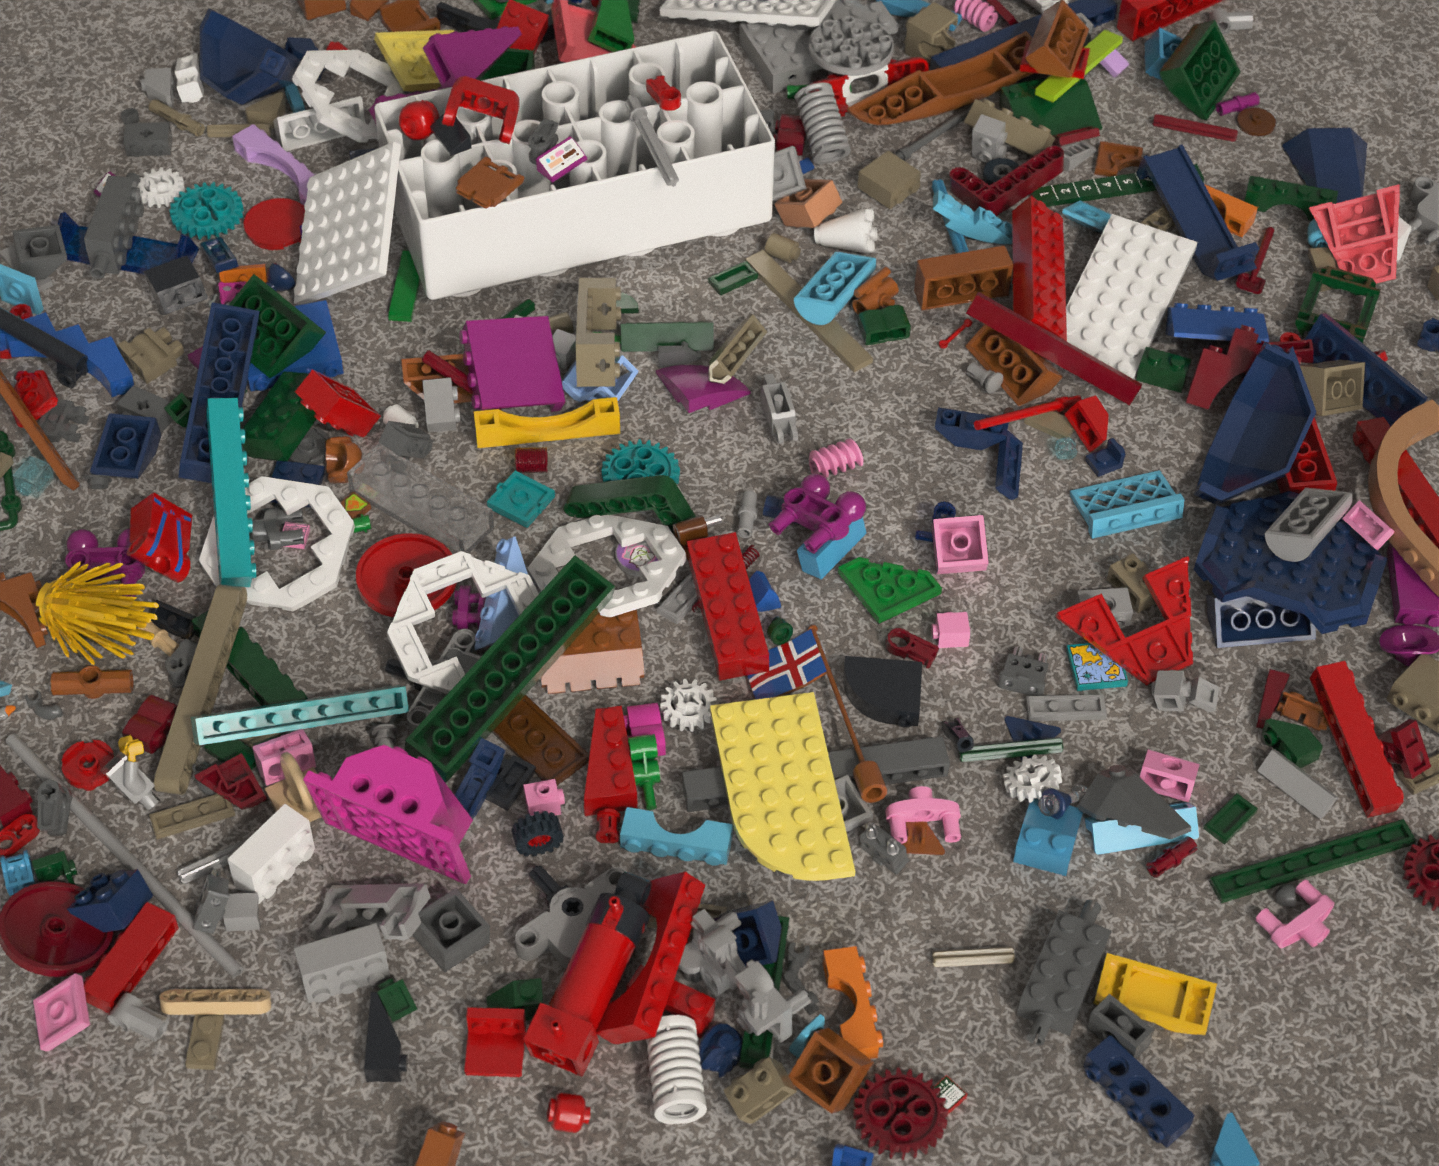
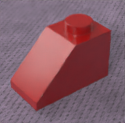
M1096 395L1077 401L1064 414L1089 453L1093 452L1107 439L1109 414Z

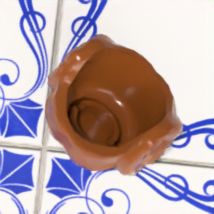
M337 436L327 439L325 441L327 480L333 484L353 481L354 475L363 466L361 449L348 436Z

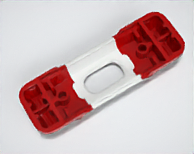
M910 57L898 61L891 59L885 67L870 74H830L826 79L814 81L810 85L829 83L832 86L839 113L843 117L848 112V107L918 70L921 72L929 71L927 61L921 57ZM869 75L878 76V84L875 88L859 93L850 92V84L853 80Z

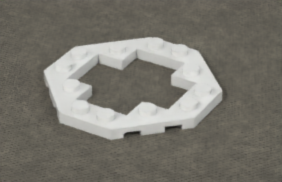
M360 50L307 51L292 80L296 86H300L303 90L302 96L309 107H313L317 112L315 116L318 121L359 143L368 142L369 139H376L379 142L377 126L373 118L368 125L360 119L342 112L339 108L329 105L335 93L329 91L324 86L316 84L322 70L326 68L344 78L349 67L388 86L384 94L387 97L395 96L399 93L411 94L412 92L403 91L390 66L373 58L368 53Z
M263 476L249 483V488H245L246 495H250L251 509L247 510V514L274 499L277 500L287 516L309 504L331 535L311 546L312 552L321 563V566L281 589L277 587L266 571L252 579L251 587H245L247 590V603L295 611L336 588L355 525L332 490L327 486ZM213 516L199 562L214 586L217 587L219 585L215 519Z
M594 515L588 519L558 527L529 565L528 575H530L540 594L558 574L556 568L566 565L575 555L571 547L613 534L622 548L646 541L658 561L639 567L640 576L644 582L614 590L613 598L600 612L601 616L613 617L658 603L664 588L669 587L676 577V571L679 566L682 567L686 562V552L666 525L614 515Z
M462 551L414 569L393 622L387 631V637L407 679L448 694L465 675L457 657L432 666L413 627L435 617V611L427 594L472 577L482 598L506 589L520 615L539 595L530 575L519 572V574L505 569V566L485 560V562L471 557V554Z

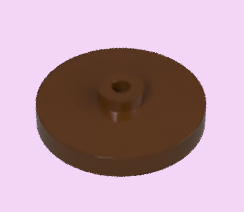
M1247 108L1238 114L1237 125L1246 134L1265 136L1272 133L1275 129L1276 119L1267 110Z

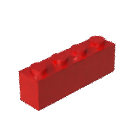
M146 902L140 912L133 918L128 928L118 935L115 945L109 953L102 956L99 966L94 973L89 975L83 982L86 1002L110 1013L124 993L131 994L179 929L175 915Z

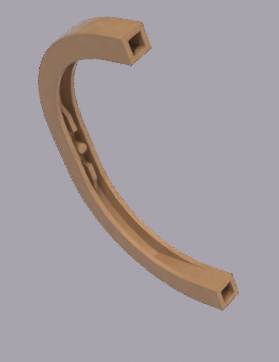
M1432 399L1405 413L1387 431L1370 464L1368 491L1373 512L1394 530L1393 535L1388 539L1389 542L1403 557L1405 562L1412 567L1439 597V549L1423 533L1409 514L1399 491L1397 475L1401 454L1411 445L1439 431V406Z

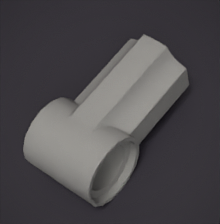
M1216 8L1209 14V20H1216L1223 35L1228 34L1231 30L1252 29L1253 26L1252 11L1227 12L1224 8Z
M129 993L122 995L107 1016V1019L114 1026L118 1027L120 1025L124 1027L122 1029L124 1031L131 1029L155 1042L161 1039L169 1024L167 1017L145 1007L140 999Z

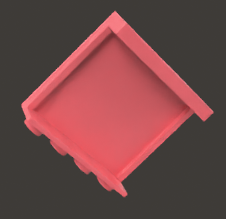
M553 0L551 11L559 61L566 63L612 53V51L588 41L595 11L569 5L568 0Z

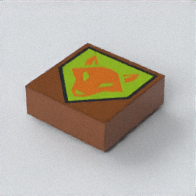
M352 492L340 502L351 519L361 517L360 514L365 515L371 510V504L355 492Z

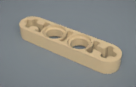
M172 989L160 994V1010L162 1013L169 1015L263 1014L271 1009V994L265 989Z

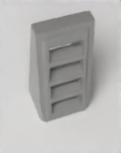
M1084 140L1061 146L1064 150V170L1070 172L1093 155L1097 149Z

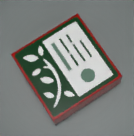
M947 1075L931 1088L941 1089V1093L937 1098H946V1104L943 1108L948 1109V1115L967 1098V1093Z

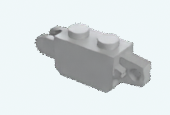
M773 373L765 374L763 376V385H761V404L771 435H775L777 443H783L784 434L786 433L790 434L792 441L798 440L795 424L796 414L786 382L776 383Z

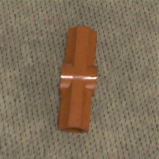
M91 665L84 667L81 671L53 672L51 674L52 695L84 694L87 698L96 699L108 693H132L134 688L132 670L101 671L99 667Z

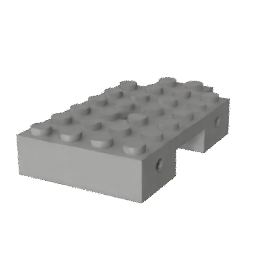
M836 0L823 21L834 20L850 15L854 18L880 23L889 34L898 33L899 25L881 1L862 6L858 0ZM745 22L739 25V43L772 94L787 90V85L810 84L812 71L822 69L810 56L808 49L810 35L806 36L807 33L813 32L818 26L808 27L799 24L788 26L782 23L769 25L766 22L753 24Z

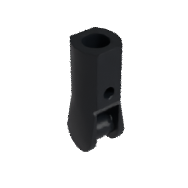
M958 717L954 718L952 722L942 721L941 726L945 736L952 741L961 753L972 750L974 740Z

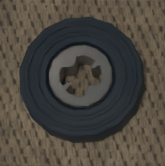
M1007 158L993 159L986 163L983 169V181L990 186L1019 167V164Z

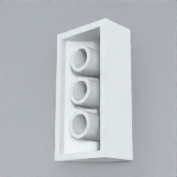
M361 96L329 104L365 123ZM314 108L277 117L273 120L277 140L285 151L344 137L345 135L320 123L315 116L317 112Z

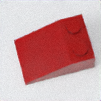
M509 0L497 29L504 26L508 28L518 27L521 36L510 48L534 50L535 55L548 28L549 15L514 0Z

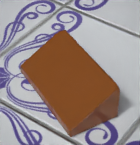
M352 0L349 4L350 13L355 17L369 21L380 10V7L384 6L389 0Z

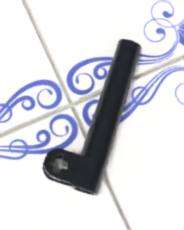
M0 307V329L55 361L57 379L62 385L73 389L76 386V381L88 373L87 355Z

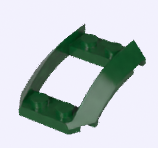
M1331 266L1323 267L1321 272L1313 271L1306 295L1295 321L1301 337L1303 338L1305 331L1310 332L1320 316L1312 312L1321 286L1325 284L1332 289H1342L1349 291L1353 295L1366 296L1357 325L1334 319L1363 343L1381 289L1375 288L1376 282L1373 278Z

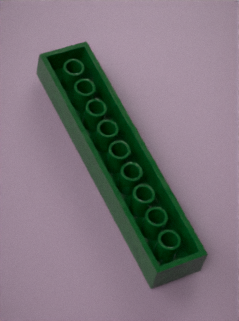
M574 555L407 737L404 750L408 755L416 759L417 757H423L430 761L443 781L447 783L474 753L482 738L486 739L610 602L613 598L615 586Z

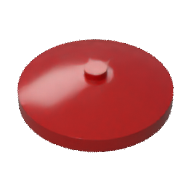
M404 533L384 538L368 548L358 562L356 568L358 592L362 600L371 609L382 615L394 618L414 569L448 557L452 553L440 541L422 534ZM457 583L427 594L434 611L451 597Z

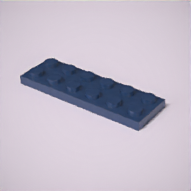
M1326 313L1320 314L1305 340L1312 339V364L1335 360L1365 362L1363 407L1376 418L1384 417L1390 427L1401 416L1423 404L1428 398Z

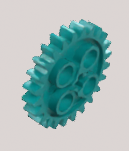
M204 182L202 187L194 184L195 189L186 187L187 192H179L180 197H174V203L170 204V216L176 230H181L182 235L189 233L190 238L198 235L199 240L203 236H207V239L210 240L211 235L219 238V233L221 232L227 235L228 228L234 230V224H240L239 218H243L242 212H244L241 196H238L237 191L232 192L230 186L224 188L223 183L216 187L215 182L210 186H207L206 182Z
M638 439L635 445L630 440L627 447L619 444V450L612 448V455L606 454V461L602 462L601 475L603 482L665 475L672 478L676 484H679L680 467H678V459H674V452L668 453V447L660 449L659 442L652 446L651 440H648L646 444H642L641 439Z

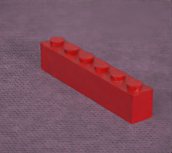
M1346 661L1316 667L1309 679L1366 817L1369 818L1397 811L1404 802L1403 791L1396 784L1393 776V767L1386 760L1383 743L1376 736L1373 719L1367 714L1363 695L1361 692H1358L1354 683L1353 671L1348 668Z

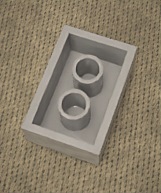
M377 923L294 947L308 1003L314 1001L317 1003L324 1002L330 996L340 993L351 994L360 987L367 985L377 986L386 979H390L386 951Z

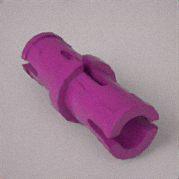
M1256 92L1244 96L1236 95L1227 101L1218 102L1216 104V111L1220 116L1236 111L1239 113L1248 107L1259 105L1260 98Z

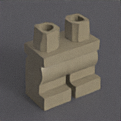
M149 327L144 330V334L137 335L130 343L124 340L117 344L126 364L146 384L166 373L170 368L172 369L177 366L176 359L185 353L182 344L178 340L167 345V343L172 341V337L165 327L156 332Z

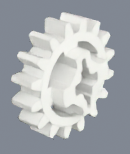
M160 167L159 171L151 169L150 174L144 172V178L140 177L141 180L137 187L140 189L141 203L145 204L148 202L149 207L156 204L157 208H160L161 204L169 207V202L174 203V197H180L179 192H185L183 177H179V172L172 173L171 168L164 171L163 167Z
M683 679V684L681 685L676 681L673 682V689L666 687L665 694L661 695L660 712L663 713V720H670V727L672 728L680 725V731H683L685 727H689V730L693 732L694 726L703 729L704 722L709 724L712 722L710 705H716L717 703L716 697H713V690L706 691V683L698 686L696 679L693 680L692 684H688L687 679Z
M1033 755L1032 759L1023 757L1022 762L1014 761V767H1007V773L1003 774L1006 792L1010 793L1011 798L1018 797L1020 802L1025 798H1028L1029 803H1032L1034 798L1040 800L1045 789L1054 788L1059 790V783H1062L1059 764L1056 765L1054 759L1048 761L1045 755L1041 759H1037V755Z

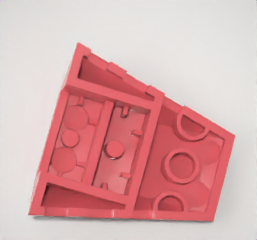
M1400 185L1377 190L1376 194L1337 204L1329 202L1309 208L1339 269L1373 278L1376 284L1396 279Z

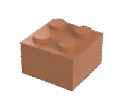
M804 179L806 190L779 199L775 203V207L784 225L796 228H815L820 226L822 221L828 215L833 214L836 208L843 203L833 180Z

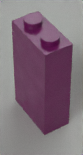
M1389 543L1386 554L1395 623H1404L1405 625L1424 624L1431 627H1439V597L1412 567L1405 562L1392 544Z

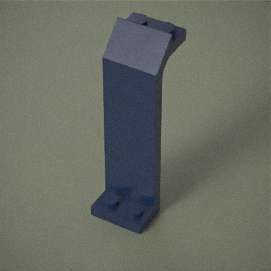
M1183 144L1179 145L1178 148L1153 156H1143L1136 172L1139 180L1145 178L1152 180L1181 236L1197 242V248L1192 257L1203 275L1219 281L1257 268L1254 263L1255 257L1260 250L1257 243L1253 242L1241 247L1237 246Z

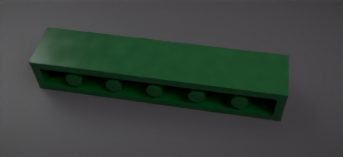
M209 610L192 620L195 635L199 639ZM240 626L226 669L260 706L308 699L301 689L297 690L294 687L291 678L286 673L282 674L279 671L276 662L264 655L261 646L249 639L247 631Z

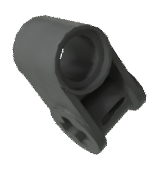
M184 639L175 652L166 660L165 668L170 673L168 680L171 686L175 688L184 687L198 643Z

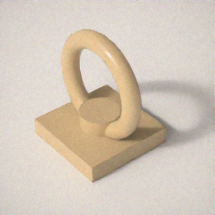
M289 752L282 753L280 763L285 779L264 788L274 810L277 812L286 804L308 819L309 822L321 818L322 816L303 780L308 770L317 774L315 768L312 767L302 772L292 754Z

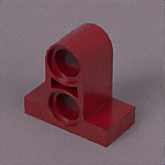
M1408 719L1399 726L1391 727L1377 736L1383 743L1387 762L1400 764L1405 778L1413 779L1431 767L1417 720Z

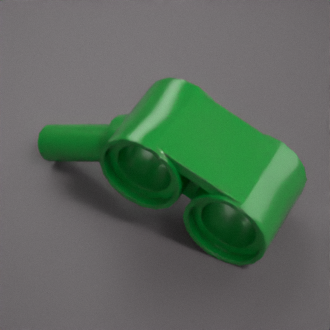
M655 734L628 737L636 786L640 785L643 788L646 810H654L657 806L653 786L655 783H660L658 760L655 759L658 757Z

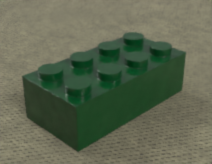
M284 371L243 428L245 429V444H242V447L247 452L248 457L286 462L289 460L316 421L314 416L316 412L302 405L300 402L302 398L295 392L309 373Z

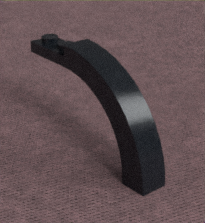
M568 1L569 5L582 8L581 5ZM440 2L436 6L437 19L440 23L456 28L460 32H467L469 30L481 31L487 28L497 29L499 20L482 18L444 2ZM551 10L545 13L549 15L548 28L540 44L556 38Z

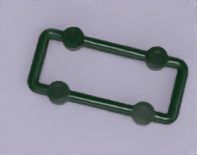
M0 430V452L13 458L16 454L14 445L9 442L8 435ZM12 466L3 475L5 496L1 501L3 512L8 514V520L0 521V531L14 528L19 520L18 513L22 509V502L15 494Z

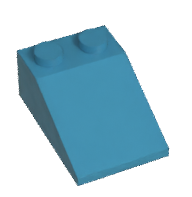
M1158 28L1144 43L1145 73L1162 80L1159 71L1183 38Z
M1034 798L1032 803H1029L1022 824L1013 862L1066 876L1083 812L1078 810V807L1069 805L1060 819H1054L1042 811L1040 800ZM1045 809L1051 815L1057 814L1054 810Z

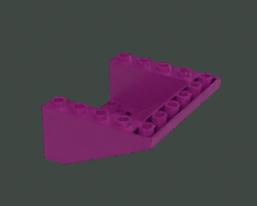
M504 26L500 29L487 28L481 31L469 30L461 33L455 31L450 34L436 33L432 35L423 47V50L441 84L437 90L452 87L456 79L461 76L480 80L521 36L519 28ZM416 91L411 94L399 93L395 96H379L369 108V112L376 124L375 105L377 103L427 92L420 93V91Z

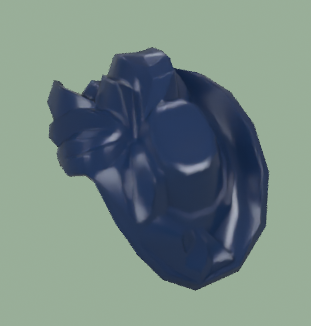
M719 1023L714 1025L705 1034L699 1047L700 1065L703 1070L719 1072L718 1077L721 1078L727 1072L732 1071L734 1066L737 1065L741 1058L743 1039L736 1029L728 1024Z

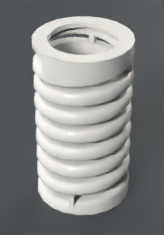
M663 1016L655 1038L646 1039L654 1115L658 1121L665 1124L693 1122L701 1118L707 1110L706 1099L703 1094L704 1086L702 1084L701 1059L698 1054L699 1046L697 1044L696 1023L687 1016ZM672 1028H685V1029L670 1030V1029H672ZM668 1114H681V1116H673Z

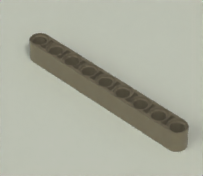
M221 584L216 587L155 774L154 789L157 792L184 795L188 789L193 773L192 766L196 763L201 745L194 744L191 717L212 713L247 603V590L245 587Z

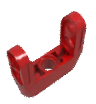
M467 76L458 77L452 86L442 124L450 127L453 126L458 107H464L503 119L499 141L510 144L520 107L518 94L512 90Z

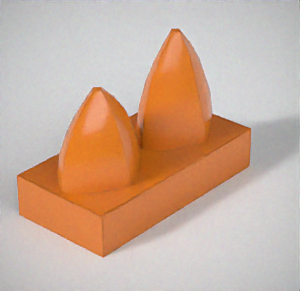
M265 264L239 266L219 272L220 282L223 283L245 281L247 283L253 274L265 283L267 282Z

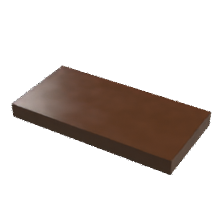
M527 695L521 699L492 732L517 757L536 766L535 774L542 781L555 779L557 786L589 763L590 754Z

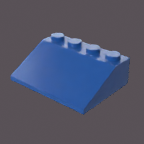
M1174 303V307H1168L1166 335L1230 341L1234 328L1240 329L1242 324L1255 328L1254 333L1259 334L1256 343H1261V341L1269 343L1264 314L1258 313L1256 308H1244L1243 312H1234L1235 307L1221 306L1220 311L1211 310V305L1197 304V309H1190L1188 304Z

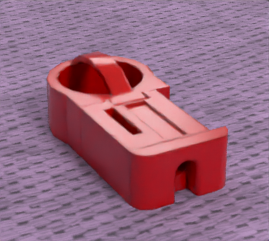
M664 75L657 76L654 80L652 78L646 80V91L659 104L661 109L672 111L680 108L682 104L681 92L674 86L670 87L665 81Z

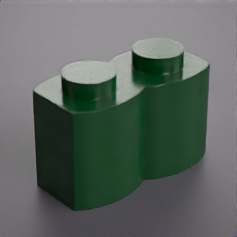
M890 305L882 310H866L858 316V327L867 346L910 337L911 325L902 305Z

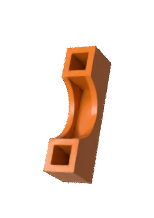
M1205 185L1230 233L1243 238L1255 221L1258 207Z
M857 946L824 950L822 965L827 987L844 993L855 1007L852 1017L840 1025L839 1036L868 1058H878L879 1048L883 1047L881 1031H876L874 1022H877L875 1005L870 1006L869 1003L871 986L869 980L864 981L863 973L866 972L864 957L858 955Z

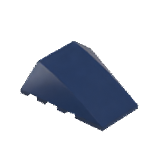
M1307 128L1282 145L1284 152H1287L1292 165H1295L1299 171L1300 178L1308 186L1338 191L1337 203L1363 197L1367 143L1353 129Z

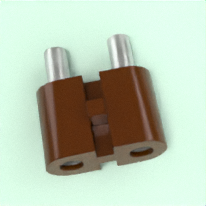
M700 515L673 524L674 536L686 552V560H688L687 541L707 538V527L722 523L720 515L707 519Z

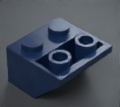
M122 869L115 873H100L90 880L88 887L75 896V901L67 910L70 914L102 932L122 930L126 928L146 902L154 895L138 869L129 871Z

